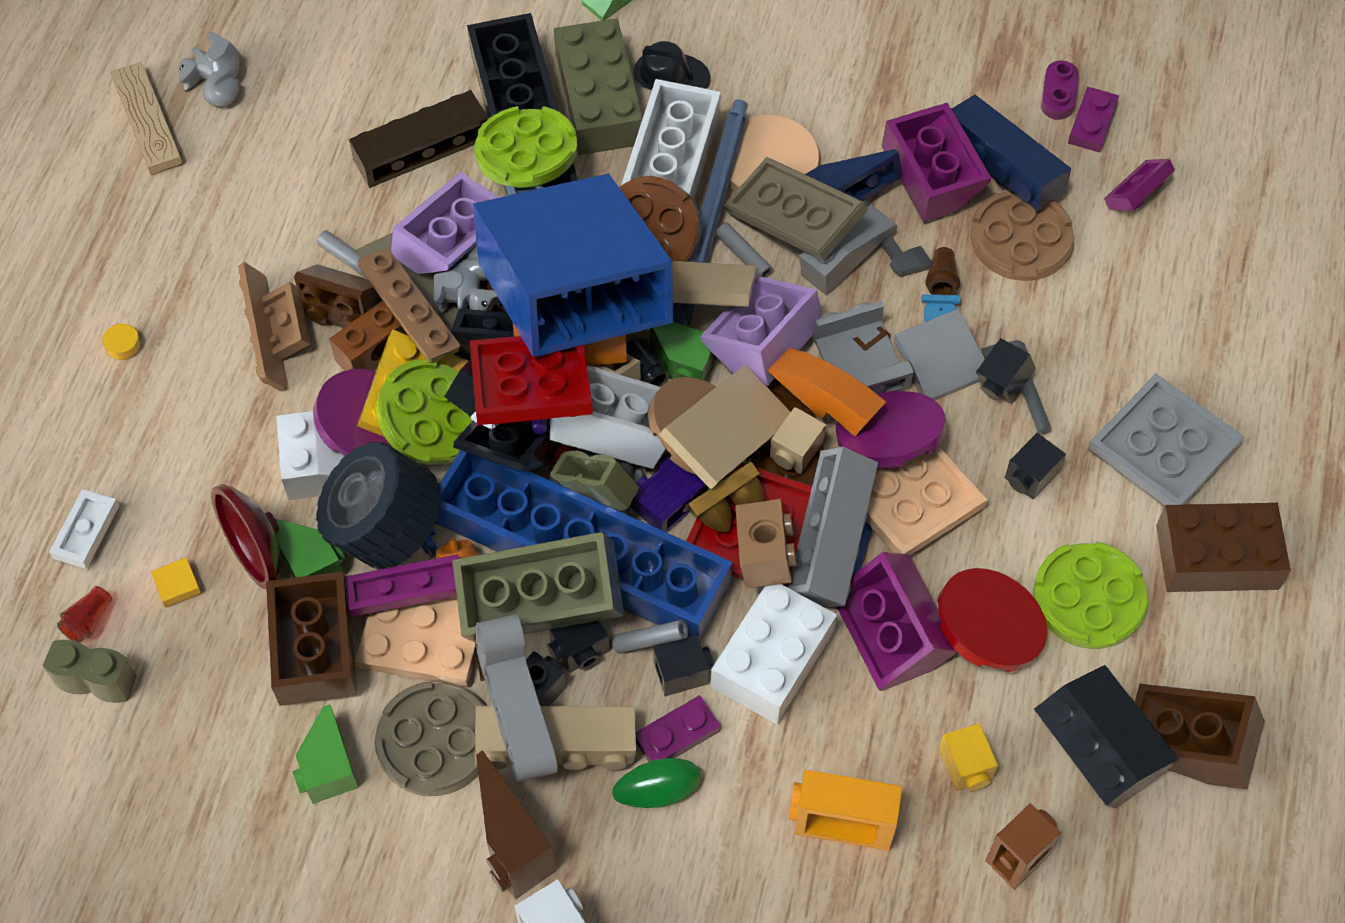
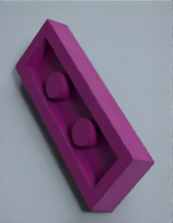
M458 554L345 576L348 609L351 616L456 597L453 560L459 559Z

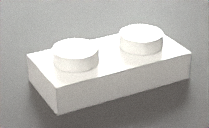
M82 489L49 551L52 558L87 569L119 508L117 500Z

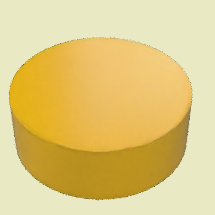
M125 323L116 324L108 328L102 339L107 354L117 360H124L134 356L141 346V340L136 329Z

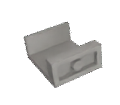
M882 301L872 304L868 302L861 303L852 310L842 313L830 312L816 320L813 340L822 360L847 372L876 394L909 389L914 372L909 360L899 362L888 335L866 351L853 340V338L858 337L864 344H867L880 334L876 329L877 327L881 326L885 330L881 321L885 307Z

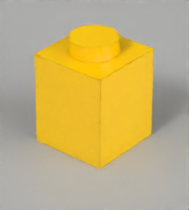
M974 724L942 735L938 749L955 790L968 788L969 791H976L988 786L991 780H993L998 764L981 724Z

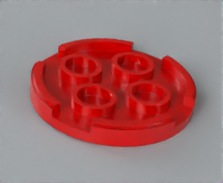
M984 568L963 570L951 577L938 595V611L941 620L939 627L944 637L956 652L976 666L986 665L1006 670L1008 673L1019 671L1029 666L1038 657L1046 644L1047 624L1038 602L1025 587L1003 573Z

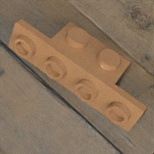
M388 248L358 259V267L429 363L459 351L460 344Z
M243 262L238 265L240 274L239 285L246 305L244 312L249 321L251 331L250 343L255 352L256 373L263 383L282 391L287 388L282 360L310 345L297 286L288 282L268 293L264 274Z

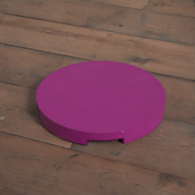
M365 369L342 371L329 378L321 387L313 406V419L319 436L333 452L337 450L345 456L351 453L353 449L369 442L376 443L379 441L390 445L385 437L357 426L376 373L375 371Z
M910 391L877 393L886 403L855 437L839 422L836 423L838 446L845 447L878 462L877 468L904 466L903 461L912 459L923 453L930 455L940 446L946 435V420L942 407L932 398Z

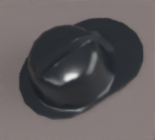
M660 41L650 46H645L642 56L634 66L633 72L636 81L642 87L650 90L653 89L656 79L707 89L711 77L708 68L702 61L684 54L677 44L670 41Z

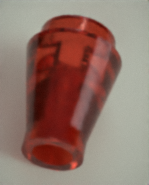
M94 586L89 593L60 613L61 619L57 623L58 629L68 639L79 643L85 638H91L107 606L112 601L111 595L105 589Z

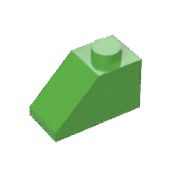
M675 322L650 328V341L658 356L666 364V370L669 373L670 379L691 377L706 381L717 357L702 343L701 335L704 332Z
M276 519L279 531L275 534L280 553L294 578L343 572L340 563L346 561L342 550L326 542L318 529Z
M331 704L323 706L296 753L300 769L293 771L299 793L307 792L312 804L358 788Z

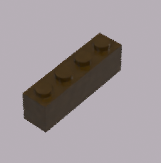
M469 90L350 138L349 143L352 157L366 184L371 188L474 146L478 137V130L488 120V117L472 90Z

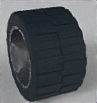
M379 441L376 443H366L345 455L339 464L333 468L327 481H325L317 503L316 521H318V531L326 542L372 568L385 569L398 566L399 563L405 562L412 557L411 555L422 547L426 538L431 534L434 523L439 515L438 510L441 504L440 485L437 483V478L432 472L392 446Z

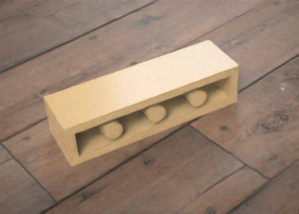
M476 706L475 765H477L476 754L483 750L497 770H501L510 765L493 706ZM540 706L555 752L557 765H563L565 769L569 770L584 769L587 765H603L608 770H620L627 765H633L636 754L635 706Z

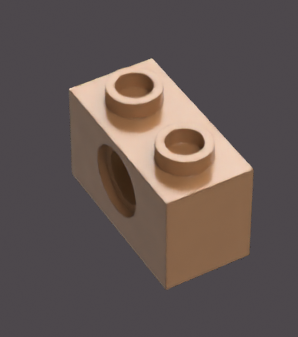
M781 499L735 505L740 567L745 588L791 583L790 567L797 566L794 543L788 544L787 537L794 536L791 513L784 514Z

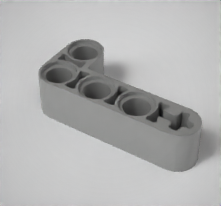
M514 613L477 622V654L516 782L557 772L555 752L524 657L525 641L518 615Z

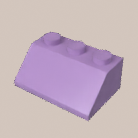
M460 171L393 227L392 254L398 261L417 274L447 271L477 245L473 203L499 197Z
M757 276L749 306H728L701 335V341L732 373L746 365L764 385L768 386L775 377L767 370L789 348L800 350L814 334L815 321L822 317L818 292L816 289Z

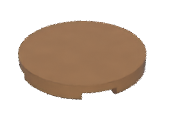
M1009 191L998 193L981 204L974 215L970 231L972 248L978 259L987 268L1003 277L1021 281L1038 280L1057 272L1067 262L1074 245L1072 221L1067 212L1056 201L1053 200L1037 211L1027 202L1021 200L1018 195L1009 193Z
M680 377L666 382L653 396L648 408V422L652 435L657 436L662 445L672 455L669 459L682 469L696 475L659 434L667 425L711 392L716 386L701 379Z

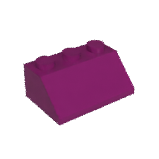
M948 102L886 121L882 148L884 151L895 149L899 152L902 173L900 180L923 222L955 213L991 182V176Z
M882 552L851 577V590L846 599L845 606L836 607L879 691H884L932 672L957 653L948 643L939 627L941 620L938 608L908 554Z

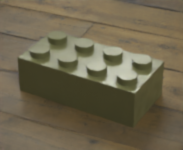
M618 18L554 28L555 54L570 121L576 131L578 155L633 147L643 118Z
M604 532L453 560L461 636L476 643L477 622L514 613L519 617L523 634L624 616L614 540Z

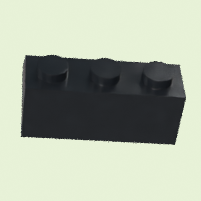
M1106 665L1065 684L1034 708L1035 712L1106 806L1118 808L1180 760Z

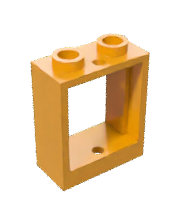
M804 769L802 783L794 782L788 820L796 821L794 835L889 851L897 827L902 786Z

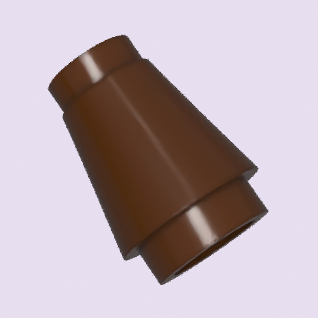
M940 247L934 252L925 281L931 295H954L960 287L955 253L948 247Z

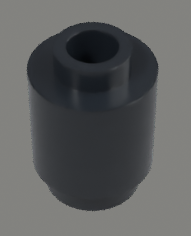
M644 339L628 341L626 343L627 355L640 361L641 381L661 387L669 377L664 361Z

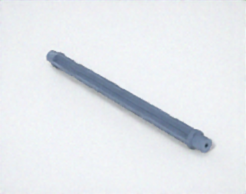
M740 99L733 102L732 109L727 114L699 215L701 221L700 241L690 262L707 263L744 126L747 121L746 111L748 104ZM675 303L673 322L684 326L689 325L692 320L695 304Z

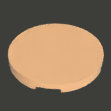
M758 115L747 118L728 186L736 192L766 157L803 174L808 173L818 167L819 151L815 139L805 127L786 117Z

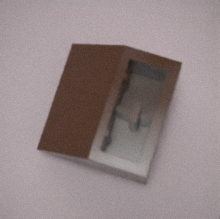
M316 264L297 271L294 276L305 317L319 324L328 323L343 329L383 301L368 279Z

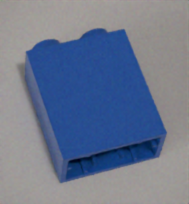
M609 173L473 203L478 264L533 357L673 323L672 260Z

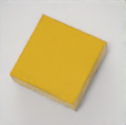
M187 557L151 571L165 608L201 594Z

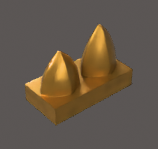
M749 462L719 482L714 488L709 489L687 504L686 507L694 518L698 516L706 526L717 531L728 532L731 526L732 515L730 505L725 497L729 495L736 505L765 501L763 488L756 477L760 473L753 463Z

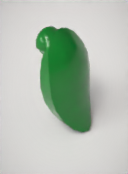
M679 758L652 760L639 765L619 779L612 789V795L617 802L632 807H664L686 798L696 790L701 779V773L699 768L688 760Z

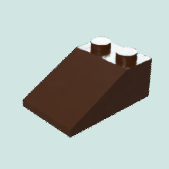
M1139 684L1135 703L1180 759L1168 770L1206 784L1248 789L1265 723L1255 696Z
M482 750L476 754L486 840L490 857L486 861L491 868L489 873L502 892L509 889L514 898L517 899L556 872L552 846Z

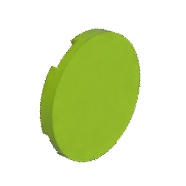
M518 106L493 115L480 127L474 153L479 169L492 181L505 186L533 187L550 182L562 175L575 160L578 144L573 124L562 113L544 106L541 110H519Z
M419 359L399 366L388 376L377 397L376 415L384 437L393 448L422 464L444 465L454 461L460 451L453 448L454 441L472 422L469 415L444 397L458 371L444 364L437 363V361L429 363L426 359Z
M1096 542L1095 544H1066L1057 548L1045 558L1034 581L1033 597L1044 613L1047 628L1063 641L1082 648L1102 649L1124 642L1141 625L1149 604L1147 588L1142 577L1143 573L1138 565L1121 550L1101 542Z

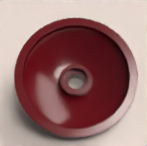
M219 484L212 488L211 499L223 534L250 578L259 587L266 589V581L277 580L279 573L280 548L275 534L279 531L277 521L271 512L267 511L264 513L251 497L232 486Z

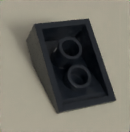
M547 419V430L543 434H536L532 430V421L501 423L491 430L483 425L477 426V422L472 420L454 441L453 448L520 471H526L549 464L563 444L550 440V419Z

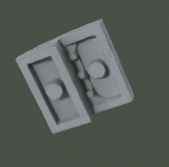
M958 309L895 334L894 343L905 361L909 360L914 372L912 382L920 394L937 400L980 382L976 371L984 359Z

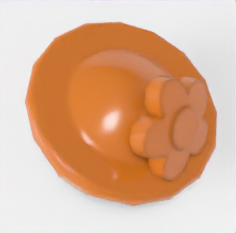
M451 539L449 543L440 546L436 550V558L458 554L459 559L480 555V552L470 540Z

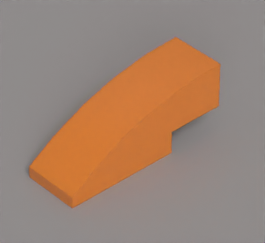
M789 348L767 370L820 419L829 413L854 437L886 403L869 387L847 372L827 361L793 348Z

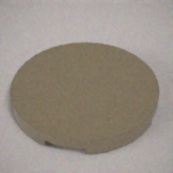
M432 681L410 686L391 699L382 711L383 714L379 720L374 740L378 760L388 778L400 788L421 796L450 794L464 788L477 778L478 767L475 765L476 706H484L480 699L462 686L457 687L450 684L433 683Z

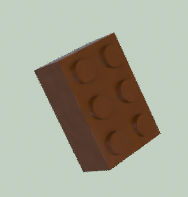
M1278 502L1165 505L1156 524L1166 592L1279 590L1291 571Z
M344 572L266 581L271 688L279 706L357 696L352 616L348 609Z

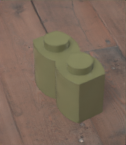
M581 451L564 452L550 473V476L559 485L617 511L628 509L639 489V486L620 464L608 455L589 457Z
M73 640L53 641L43 663V668L59 689L71 694L92 693L98 699L112 703L128 701L137 678L128 660L121 653L108 648L89 650L85 645Z

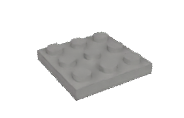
M1155 373L1090 441L1088 449L1164 506L1186 504L1237 449L1244 436Z

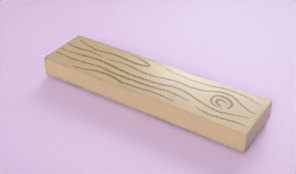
M142 61L110 71L150 175L183 164Z

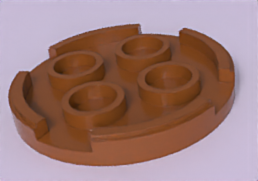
M642 176L621 185L619 188L672 261L690 262L697 250L701 235L699 212L690 195L678 184L656 176Z

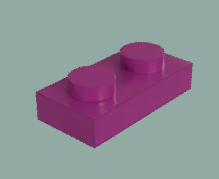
M1087 86L1069 136L1068 144L1100 153L1119 95Z
M1145 160L1104 198L1109 210L1132 211L1139 208L1144 203V199L1152 191L1162 187L1165 184V179L1175 171L1171 160Z
M699 695L636 732V744L648 762L664 758H676L719 733L721 726Z

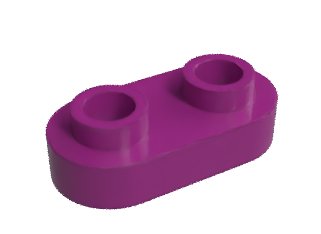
M1054 61L1046 69L1041 110L1051 119H1066L1074 110L1079 72L1075 65L1068 61Z

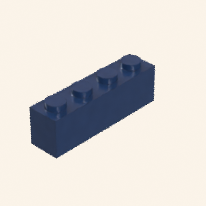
M976 94L951 108L987 171L997 181L1003 183L1018 195L1021 200L1027 202L1038 211L1066 193L1072 168Z

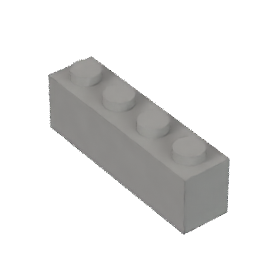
M845 447L822 450L820 452L796 552L797 566L792 568L791 583L788 585L789 589L822 607L845 606L846 599L851 590L850 582L854 565L859 556V543L863 526L868 517L867 509L871 492L876 483L875 474L878 462Z

